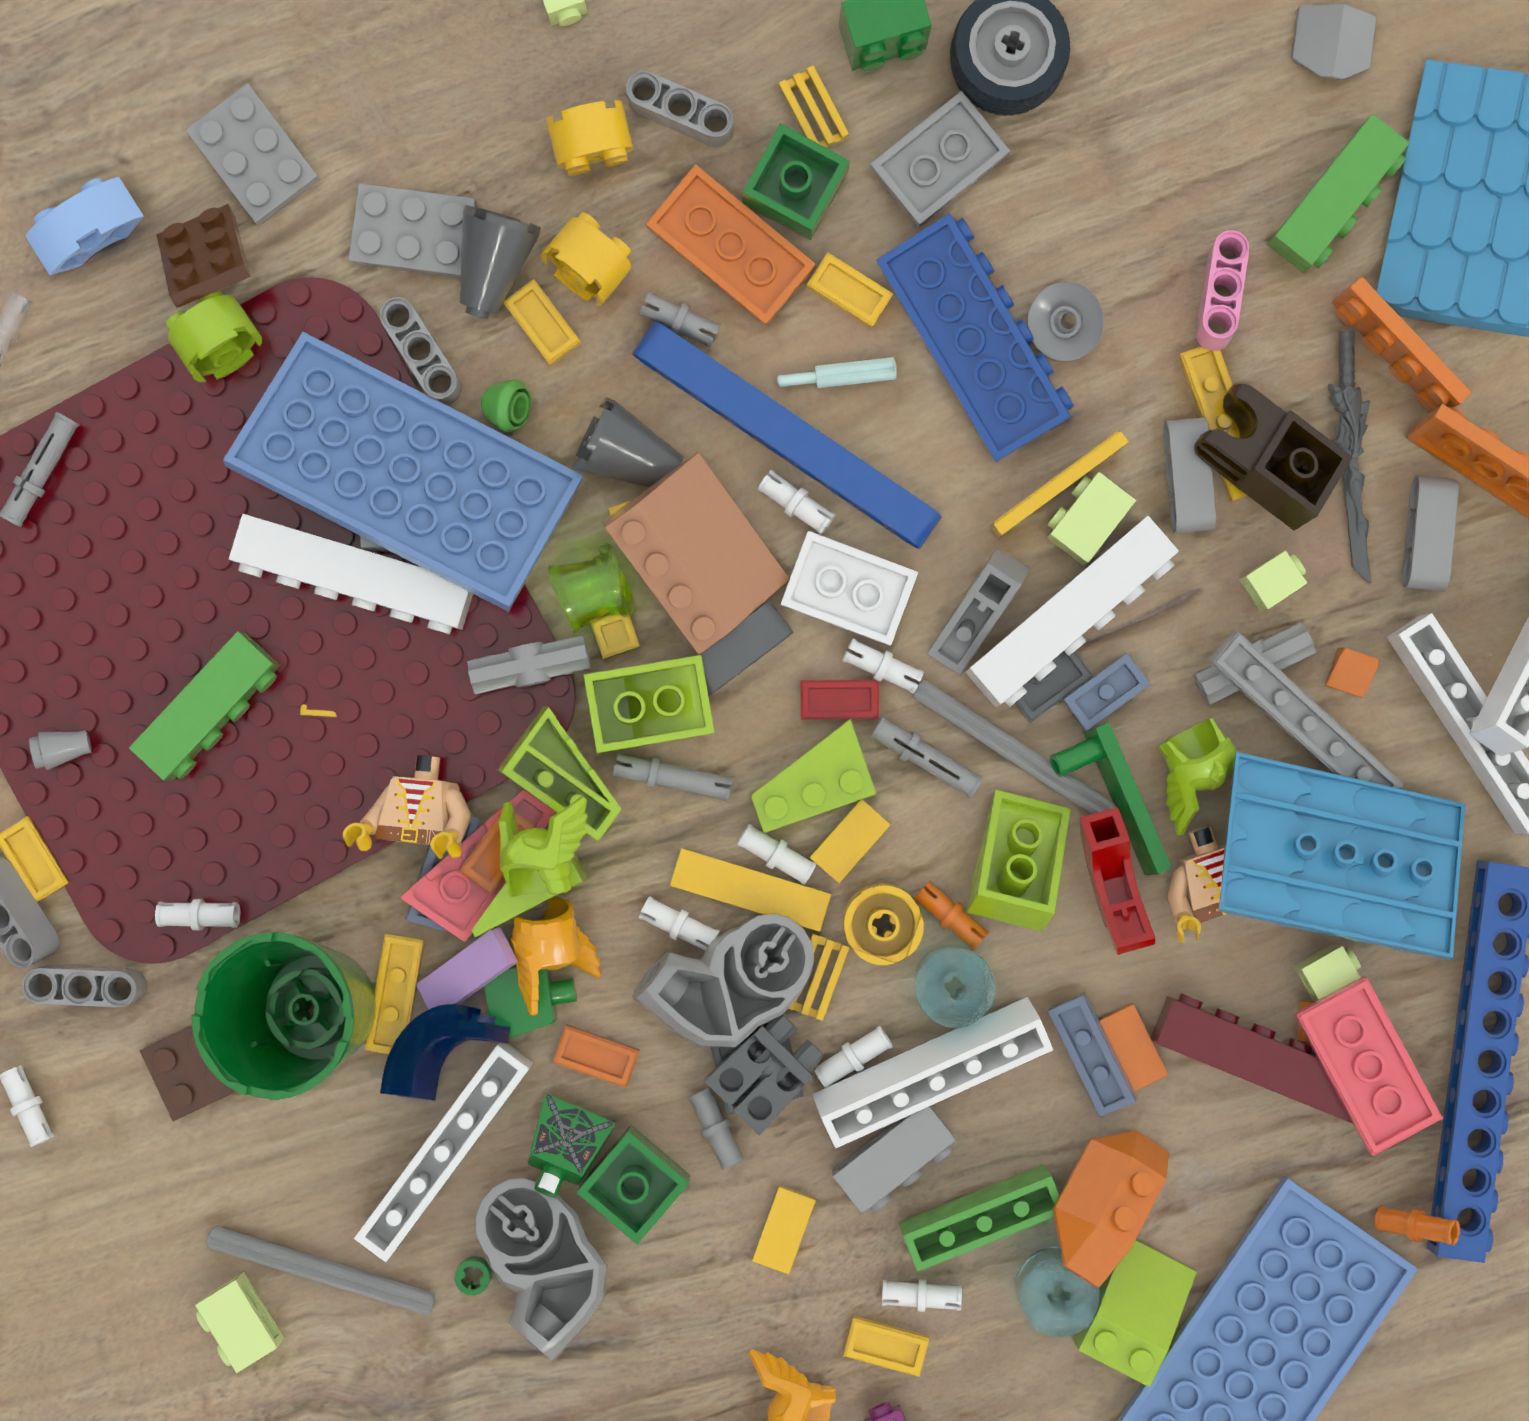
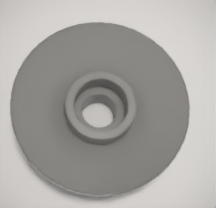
M1060 282L1046 287L1035 297L1029 309L1027 324L1034 337L1032 341L1040 352L1057 361H1073L1086 356L1098 345L1104 331L1105 319L1102 306L1093 292L1077 283ZM1068 313L1075 317L1076 323L1073 328L1067 327L1064 322L1065 316Z

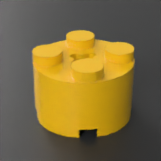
M614 100L615 108H606L605 101H598L561 111L562 120L554 122L552 115L546 119L558 168L566 169L568 176H575L591 171L590 164L605 161L606 167H612L628 162L627 154L633 151L634 148L621 100Z
M582 212L578 217H571L543 250L540 257L546 266L552 261L558 268L553 275L570 291L587 302L593 296L596 298L595 305L602 306L631 271L632 266L627 258L631 254V250L619 238H608L599 230L600 225L589 214Z
M877 883L863 887L851 897L843 913V931L849 946L861 959L871 964L890 965L902 961L917 949L923 936L924 922L918 904L906 891L892 884ZM883 914H888V920L893 926L891 930L884 929L882 934H878L877 927L872 922L874 918L881 919Z

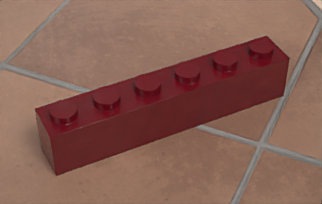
M1181 993L1178 1000L1167 996L1151 1035V1040L1154 1043L1352 1123L1317 1056L1310 1054L1312 1050L1310 1045L1290 1038L1288 1044L1275 1040V1031L1256 1023L1253 1024L1252 1029L1238 1025L1240 1017L1217 1008L1215 1015L1201 1010L1203 1002Z

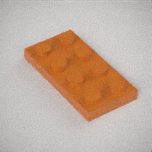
M696 164L646 223V228L765 327L816 267L812 260Z
M1362 276L1331 302L1337 308L1335 310L1337 317L1349 327L1354 326L1363 336L1362 342L1366 348L1375 355L1380 354L1391 365L1389 366L1391 374L1403 384L1408 383L1417 393V401L1427 411L1432 412L1441 404L1447 407H1455L1472 394Z
M1441 404L1413 426L1406 439L1529 519V455L1509 448L1500 442V438L1494 432L1484 428L1480 429L1468 421L1462 411L1454 407H1447L1444 404Z

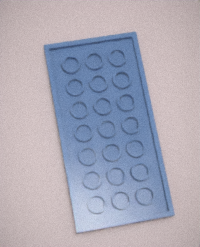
M302 332L223 459L224 466L508 612L583 480V475L305 332Z
M1284 1176L1172 1339L1169 1350L1151 1386L1148 1387L1141 1384L1117 1421H1315L1418 1268Z

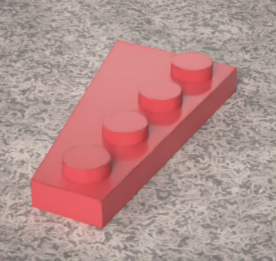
M521 790L509 801L517 814L537 828H545L550 817L555 813L554 810L525 790ZM503 807L461 843L462 853L459 857L452 858L448 854L399 897L463 942H466L472 934L471 930L505 885L506 881L503 878L491 894L460 872L459 869L502 812Z

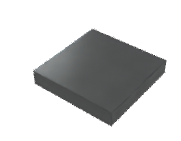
M1063 651L1052 660L1057 667L1041 681H1038L1034 676L1023 685L1027 693L1016 701L1015 705L1029 723L1094 677L1076 652L1068 656Z

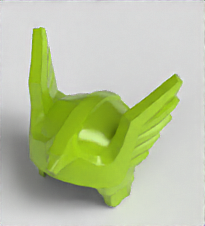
M1212 717L1159 745V750L1165 757V762L1170 771L1166 779L1168 783L1166 793L1168 794L1166 806L1170 808V820L1175 823L1177 835H1184L1192 818L1200 809L1196 791L1219 788L1224 784L1231 770L1234 769L1235 754L1238 751L1231 739L1226 737L1217 727Z
M579 797L564 810L550 817L548 830L544 828H529L519 832L512 804L510 802L504 803L499 819L500 871L503 872L510 896L516 897L518 895L549 892L551 895H557L571 890L569 874L571 873L570 860L574 857V852L581 845L580 840L587 832L585 824L588 815L585 813L587 804L585 797Z

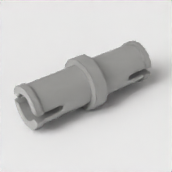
M649 291L645 302L658 307L659 311L644 304L639 315H644L671 328V331L677 335L680 332L711 347L715 337L701 331V328L717 334L721 324L689 311L690 306L682 304L680 307Z
M708 1087L689 1096L688 1100L691 1102L703 1127V1130L700 1131L703 1139L708 1138L720 1163L721 1170L743 1160L744 1156L741 1154L729 1129V1126L732 1124L729 1118H724L712 1093V1089Z

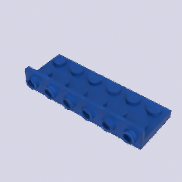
M949 213L876 259L995 462H998L1062 422L1073 418L1069 409L1074 407V404L1064 387L1062 386L1056 390L1048 377L1055 372L1043 352L1036 356L1029 342L1034 340V337L1025 321L1021 319L1016 322L1009 308L1013 307L1014 303L1004 286L1002 285L996 289L989 275L995 271L983 251L976 255L969 241L975 237L963 218L956 221Z

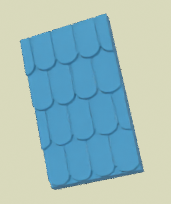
M1426 59L1409 138L1410 143L1405 156L1407 159L1403 165L1377 293L1400 317L1529 337V73L1524 74V72L1495 68L1485 69L1480 66L1451 62L1444 63L1443 61Z
M1236 752L1218 911L1233 916L1276 923L1280 926L1390 947L1394 950L1451 960L1454 951L1465 804Z

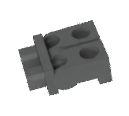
M783 1014L771 1020L766 1026L763 1024L758 1026L704 1078V1082L729 1107L759 1079L750 1091L743 1095L733 1106V1110L758 1135L769 1126L803 1086L813 1078L811 1071L817 1066L823 1056V1053L808 1039L794 1054L783 1045L797 1029Z

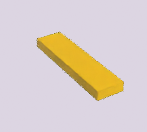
M1201 346L1179 354L1178 358L1199 417L1206 418L1208 430L1220 429L1233 437L1240 438L1237 424L1223 409L1224 396L1233 384L1221 351H1210ZM1221 475L1230 502L1247 496Z
M1121 431L1115 432L991 524L990 529L999 539L1123 448L1129 441Z
M681 848L670 883L672 887L763 915L777 914L788 917L799 926L819 932L831 897V893L685 848Z

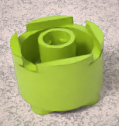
M220 290L200 298L198 304L187 311H179L173 314L166 321V326L169 329L167 335L169 343L197 382H207L203 376L214 374L216 379L231 374L253 357L254 354L250 348L256 342L259 347L262 343L260 333L236 298L232 295H223Z

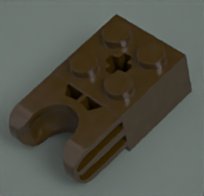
M1233 385L1224 396L1223 409L1237 424L1240 438L1233 437L1220 429L1206 431L1195 442V454L1204 463L1295 531L1319 515L1353 457L1292 410L1286 413L1250 385Z

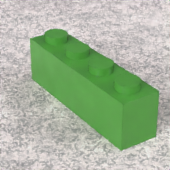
M1372 114L1362 124L1267 245L1302 273L1307 271L1312 265L1319 268L1334 250L1329 246L1334 237L1338 234L1343 238L1357 222L1358 219L1353 214L1358 207L1363 204L1367 208L1381 192L1382 188L1377 183L1385 173L1392 177L1407 159L1401 153L1410 142L1376 115Z
M237 631L137 738L129 749L163 781L174 780L176 777L179 780L183 779L195 767L196 762L193 760L203 748L206 751L210 750L222 738L223 733L220 731L230 719L233 722L237 721L249 709L250 704L247 701L257 690L260 693L264 692L276 680L277 675L274 672L280 664L248 634Z
M1043 1164L900 1221L898 1224L915 1268L919 1272L1054 1218L1053 1207L1059 1194L1051 1174Z

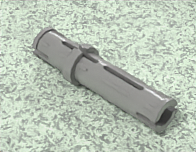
M58 412L55 413V417L20 477L16 475L13 481L16 485L0 511L2 518L22 527L37 497L42 498L45 493L42 489L80 424Z
M884 716L880 718L870 735V738L877 740L898 753V759L903 762L911 761L936 778L967 795L968 798L974 795L983 780L982 776H978L950 757L921 741V735L913 732V734L908 733L888 721ZM894 738H897V739L901 740L902 742H904V743L907 744L908 746H906V745L900 743L899 741H897V740L894 739ZM911 748H913V749L919 751V752L922 753L923 755L918 754L917 752H915V751L912 750ZM930 759L937 762L938 764H940L941 766L945 767L946 769L950 770L958 776H954L950 772L946 771L945 769L930 761Z
M619 752L617 753L612 776L647 783L646 787L653 789L655 785L722 799L727 802L733 777L730 776L725 777L661 763L660 758L653 757L651 761L624 755Z

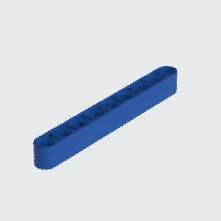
M654 321L632 352V355L647 367L911 546L920 549L942 518L928 504L664 325Z

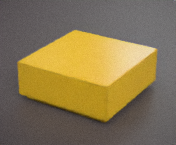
M628 609L590 622L603 659L640 647Z

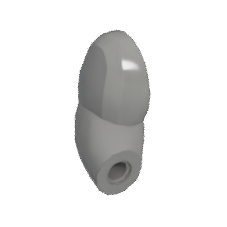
M777 914L759 915L746 921L739 927L727 930L711 941L701 959L688 958L672 952L664 953L644 975L632 997L671 1030L697 1046L734 1048L758 1026L781 1016L799 997L809 980L813 967V945L805 930L791 918Z
M526 1178L508 1179L493 1187L481 1201L476 1215V1236L487 1255L489 1267L499 1283L517 1294L509 1324L554 1362L589 1323L603 1301L608 1265L587 1240L578 1214L561 1196L557 1194L553 1198L539 1193L534 1189L536 1182Z

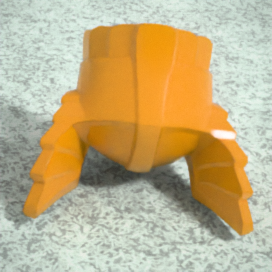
M558 896L550 898L548 908L544 913L543 919L540 921L526 920L519 916L514 918V928L509 940L511 949L518 960L515 964L518 987L529 1015H536L538 1013V971L540 969L559 970L570 965L596 978H600L602 974L599 967L601 960L596 954L597 947L589 942V937L580 931V927L576 925L573 904L568 899H562Z
M751 1349L748 1355L755 1366L762 1386L777 1391L767 1408L768 1421H829L831 1405L836 1402V1388L834 1386H821L820 1384L808 1382L806 1376L803 1373H799L794 1366H790L783 1357L776 1358L769 1352L763 1354L755 1349Z

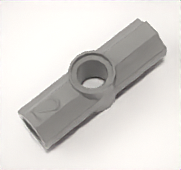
M1302 623L1287 628L1263 641L1258 639L1251 643L1280 670L1316 653L1312 638ZM1213 665L1193 675L1196 686L1207 705L1239 691Z
M583 635L546 644L535 642L508 649L506 653L467 661L469 678L474 694L512 686L522 688L551 681L552 677L591 669L589 652Z

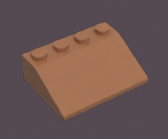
M699 452L602 522L610 536L698 655L730 633L789 580L787 574Z

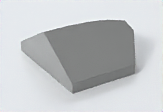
M1345 4L1299 6L1291 60L1323 78L1344 80L1358 73L1368 71L1371 63L1377 16Z

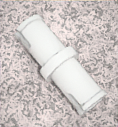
M773 470L769 471L757 489L784 507V513L792 517L795 515L815 529L820 535L825 532L835 518L834 513L829 512L808 497V491L804 488L798 490Z
M854 638L851 639L848 648L862 654V656L859 657L845 651L842 659L843 662L850 663L873 674V679L879 682L884 679L908 690L912 694L916 691L917 683L904 678V676L907 675L921 681L924 673L923 670H918L893 658V653L887 650L882 653L856 641Z
M750 823L746 826L736 844L766 861L765 866L773 869L776 867L797 879L803 885L816 867L815 862H811L788 848V842L783 839L777 841L754 828Z
M650 896L641 910L642 913H640L638 918L670 933V938L674 940L680 938L704 951L707 950L711 941L718 937L720 933L719 930H715L688 917L689 912L683 909L681 912H678Z
M193 899L191 903L158 902L155 910V922L158 927L191 926L192 930H203L204 927L237 928L240 923V906L238 902L205 903L203 899Z
M879 1025L854 1043L846 1042L841 1046L843 1050L817 1065L814 1071L824 1087H829L852 1071L860 1072L865 1069V1063L887 1049H891L893 1047L892 1043Z
M19 1065L0 1074V1080L13 1106L10 1112L13 1117H18L30 1143L29 1146L32 1148L53 1138L55 1135L52 1133L40 1105L43 1103L41 1097L35 1096L23 1066Z
M919 1279V1283L883 1280L882 1306L917 1307L919 1312H925V1308L961 1311L962 1285L927 1284L926 1279Z

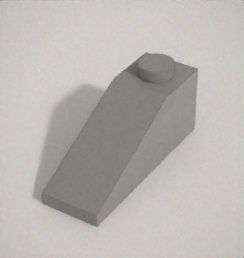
M996 548L927 654L960 675L1021 587L1029 568Z

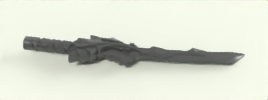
M1352 330L1339 331V387L1334 384H1328V390L1331 394L1329 399L1334 405V409L1340 413L1341 422L1335 428L1336 438L1331 441L1353 457L1344 471L1352 567L1368 583H1371L1367 554L1369 521L1363 516L1361 502L1365 475L1359 472L1358 457L1364 452L1361 442L1368 427L1365 422L1370 401L1362 402L1361 388L1355 389V333Z

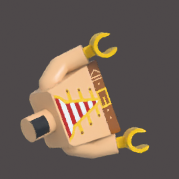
M417 755L414 778L393 776L390 784L385 788L360 823H352L344 829L343 838L348 847H351L356 841L360 851H367L371 848L372 840L369 835H375V839L430 845L439 859L443 858L446 850L452 858H457L462 853L461 841L471 820V813L458 784L438 780L440 758Z
M1211 825L1188 833L1195 854L1179 859V867L1172 874L1167 899L1174 921L1177 923L1176 939L1180 943H1184L1183 930H1192L1198 941L1200 939L1202 922L1227 914L1218 911L1225 844L1217 845Z

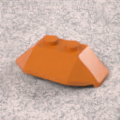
M1137 1130L1088 1141L1053 1207L1058 1240L1062 1251L1063 1267L1095 1288H1099L1132 1248L1167 1179L1169 1151Z

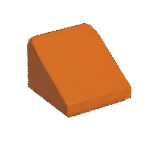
M1337 648L1325 686L1363 698L1378 669L1380 659L1348 648Z

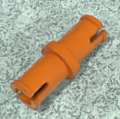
M929 880L915 896L914 900L940 921L938 925L942 929H950L974 951L983 941L982 939L989 934V931L962 910L964 908L963 904L959 901L955 904Z
M1380 1206L1375 1215V1227L1378 1231L1405 1235L1411 1241L1421 1242L1423 1239L1455 1245L1459 1239L1460 1224L1457 1220L1429 1216L1423 1210L1413 1209L1411 1212Z

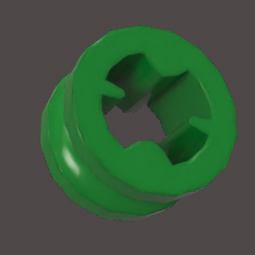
M471 1256L463 1260L455 1272L456 1286L466 1295L475 1296L481 1294L492 1279V1270L488 1262L478 1256ZM474 1266L473 1271L478 1267L483 1272L479 1279V1285H473V1280L470 1284L464 1280L468 1273L467 1267Z

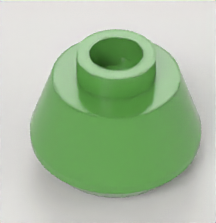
M517 379L494 383L483 393L481 408L487 420L503 432L511 433L521 428L527 421L531 410V395L525 384Z

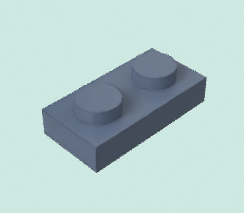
M1125 653L1062 699V701L1084 731H1088L1148 687L1150 683L1128 653Z

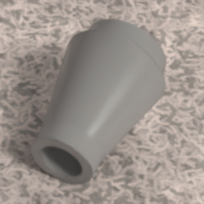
M87 730L79 732H38V736L29 738L31 756L36 769L45 767L46 770H50L79 756L92 753Z

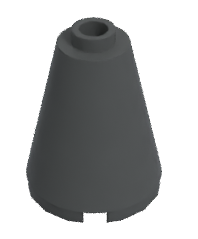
M465 205L462 227L460 303L467 306L465 313L488 319L490 313L498 314L539 237L541 227L532 223L530 225L520 222V219L479 207L475 215L476 209L470 205Z
M606 397L599 406L604 409L600 419L594 416L576 453V456L580 457V459L573 463V467L581 472L650 487L681 465L683 456L618 402Z

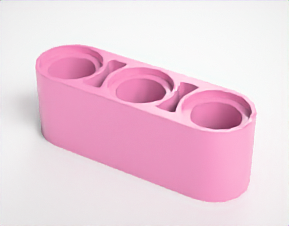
M1227 230L1221 233L1216 238L1207 258L1196 338L1204 349L1210 351H1219L1225 348L1233 337L1239 323L1249 256V242L1242 233L1235 230ZM1220 250H1232L1237 258L1227 259L1221 255ZM1222 285L1227 287L1231 292V296L1223 297L1215 291L1214 286ZM1208 323H1220L1224 326L1226 333H1214L1209 328Z

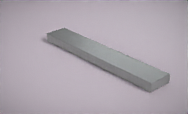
M1233 631L1208 660L1330 773L1401 789L1404 785L1238 631Z

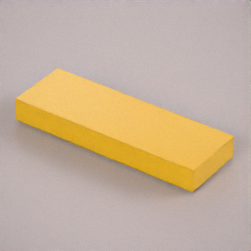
M385 933L374 992L376 1000L375 1019L371 1032L366 1039L364 1050L401 1057L405 1056L425 939Z

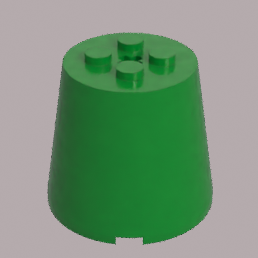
M261 933L232 943L209 963L196 987L198 993L195 1001L194 1015H191V1024L200 1056L209 1070L222 1083L243 1095L279 1100L297 1096L313 1089L328 1078L363 1045L374 1023L376 1000L367 974L355 960L346 954L288 933ZM311 1001L315 1006V1008L313 1009V1015H311L308 1011L312 1007Z

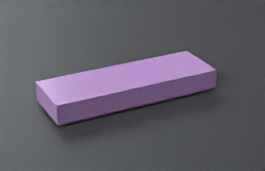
M497 927L482 935L416 985L432 1018L435 1019L444 1016L515 965L518 960L501 927Z

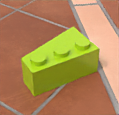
M547 706L541 708L497 769L556 813L564 810L579 797H585L587 799L585 813L588 815L585 824L586 834L598 842L622 810Z
M851 719L751 794L764 833L876 795Z

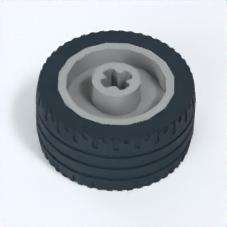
M976 0L962 14L954 31L950 48L952 74L960 91L966 95L972 104L974 103L976 107L983 111L986 110L991 114H1001L1003 116L1026 113L1045 102L1060 84L1069 61L1070 38L1063 16L1050 0ZM1006 50H1010L1014 54H1008Z

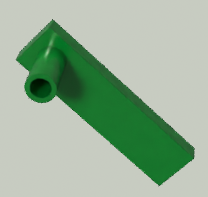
M1109 722L1084 731L1085 741L1050 756L1051 766L1058 777L1096 762L1112 801L1120 811L1131 845L1144 875L1160 874L1172 868Z

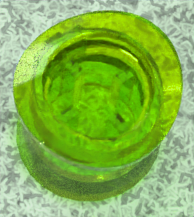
M609 543L600 545V555L592 557V560L548 566L553 589L574 634L609 612L611 616L619 613L622 617L632 616L636 612L635 598L620 570L615 552Z

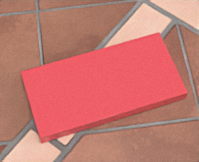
M1362 976L1294 1013L1371 1156L1386 1150L1443 1119L1367 977Z

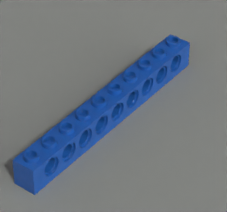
M1477 860L1431 1211V1216L1457 1220L1458 1214L1463 1209L1470 1208L1472 1216L1467 1224L1460 1226L1459 1239L1455 1245L1431 1240L1427 1241V1249L1438 1257L1485 1263L1486 1252H1490L1493 1245V1231L1489 1227L1491 1213H1495L1498 1206V1192L1495 1189L1496 1173L1499 1174L1503 1167V1152L1500 1150L1501 1134L1506 1133L1509 1121L1508 1113L1505 1111L1506 1096L1511 1094L1514 1083L1513 1073L1510 1072L1511 1057L1516 1055L1519 1045L1515 1026L1516 1019L1521 1016L1524 1006V998L1522 993H1520L1521 980L1526 977L1529 968V958L1525 954L1526 941L1529 939V867ZM1507 893L1512 899V906L1507 913L1502 914L1498 908V901L1502 895ZM1503 932L1507 938V945L1502 952L1497 953L1494 950L1493 941L1496 935ZM1499 972L1502 977V984L1498 990L1491 992L1488 987L1489 977L1493 973ZM1494 1011L1497 1016L1496 1025L1491 1030L1486 1031L1483 1027L1484 1016L1488 1012ZM1489 1050L1492 1055L1491 1064L1486 1069L1480 1070L1478 1058L1482 1052ZM1480 1090H1485L1487 1094L1486 1103L1481 1108L1475 1109L1473 1106L1474 1095ZM1480 1129L1482 1134L1480 1143L1475 1147L1469 1148L1467 1142L1469 1134L1473 1130ZM1475 1168L1477 1173L1475 1182L1470 1186L1464 1187L1462 1182L1464 1173L1469 1169Z

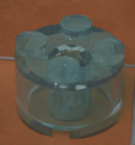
M943 945L928 951L918 963L913 977V991L921 1009L929 1018L945 1027L962 1028L975 1023L991 1008L995 998L996 985L990 967L975 951L962 945ZM952 976H957L959 982L964 984L963 989H956L955 995H950V991L944 987L945 982H951Z
M1059 1247L1040 1249L1029 1257L1016 1275L1015 1293L1024 1316L1035 1330L1049 1336L1066 1337L1074 1335L1092 1325L1098 1310L1100 1293L1099 1288H1095L1063 1267L1062 1251ZM1061 1285L1064 1291L1060 1293V1297L1053 1298L1051 1294L1055 1292V1286Z

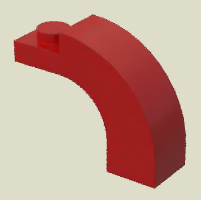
M1118 807L1080 817L1081 839L1090 880L1104 925L1108 928L1117 955L1155 945V935L1134 876L1130 854V839Z

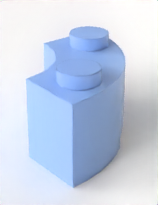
M119 177L104 182L101 178H95L84 184L80 193L67 199L57 207L47 208L39 212L33 219L36 224L27 232L25 237L48 274L53 275L81 267L101 249L128 237L144 216Z

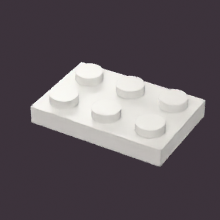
M808 531L780 605L891 646L918 572Z

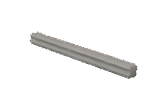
M922 680L919 682L916 691L912 694L914 699L1088 813L1094 814L1116 807L1114 803L1070 774L1058 777L1050 761L928 681Z
M219 1226L212 1228L207 1239V1247L209 1249L423 1315H428L434 1305L435 1294L433 1292Z

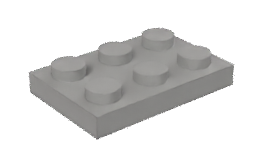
M248 83L185 129L258 226L320 181V178Z
M960 91L874 160L869 168L919 228L1009 156L1011 151L966 95Z
M359 183L348 261L351 264L461 278L463 212L465 205H470L476 209L477 202L475 198Z

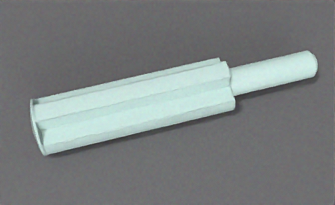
M894 357L815 366V371L778 375L777 384L779 387L817 383V388L896 380L897 367Z

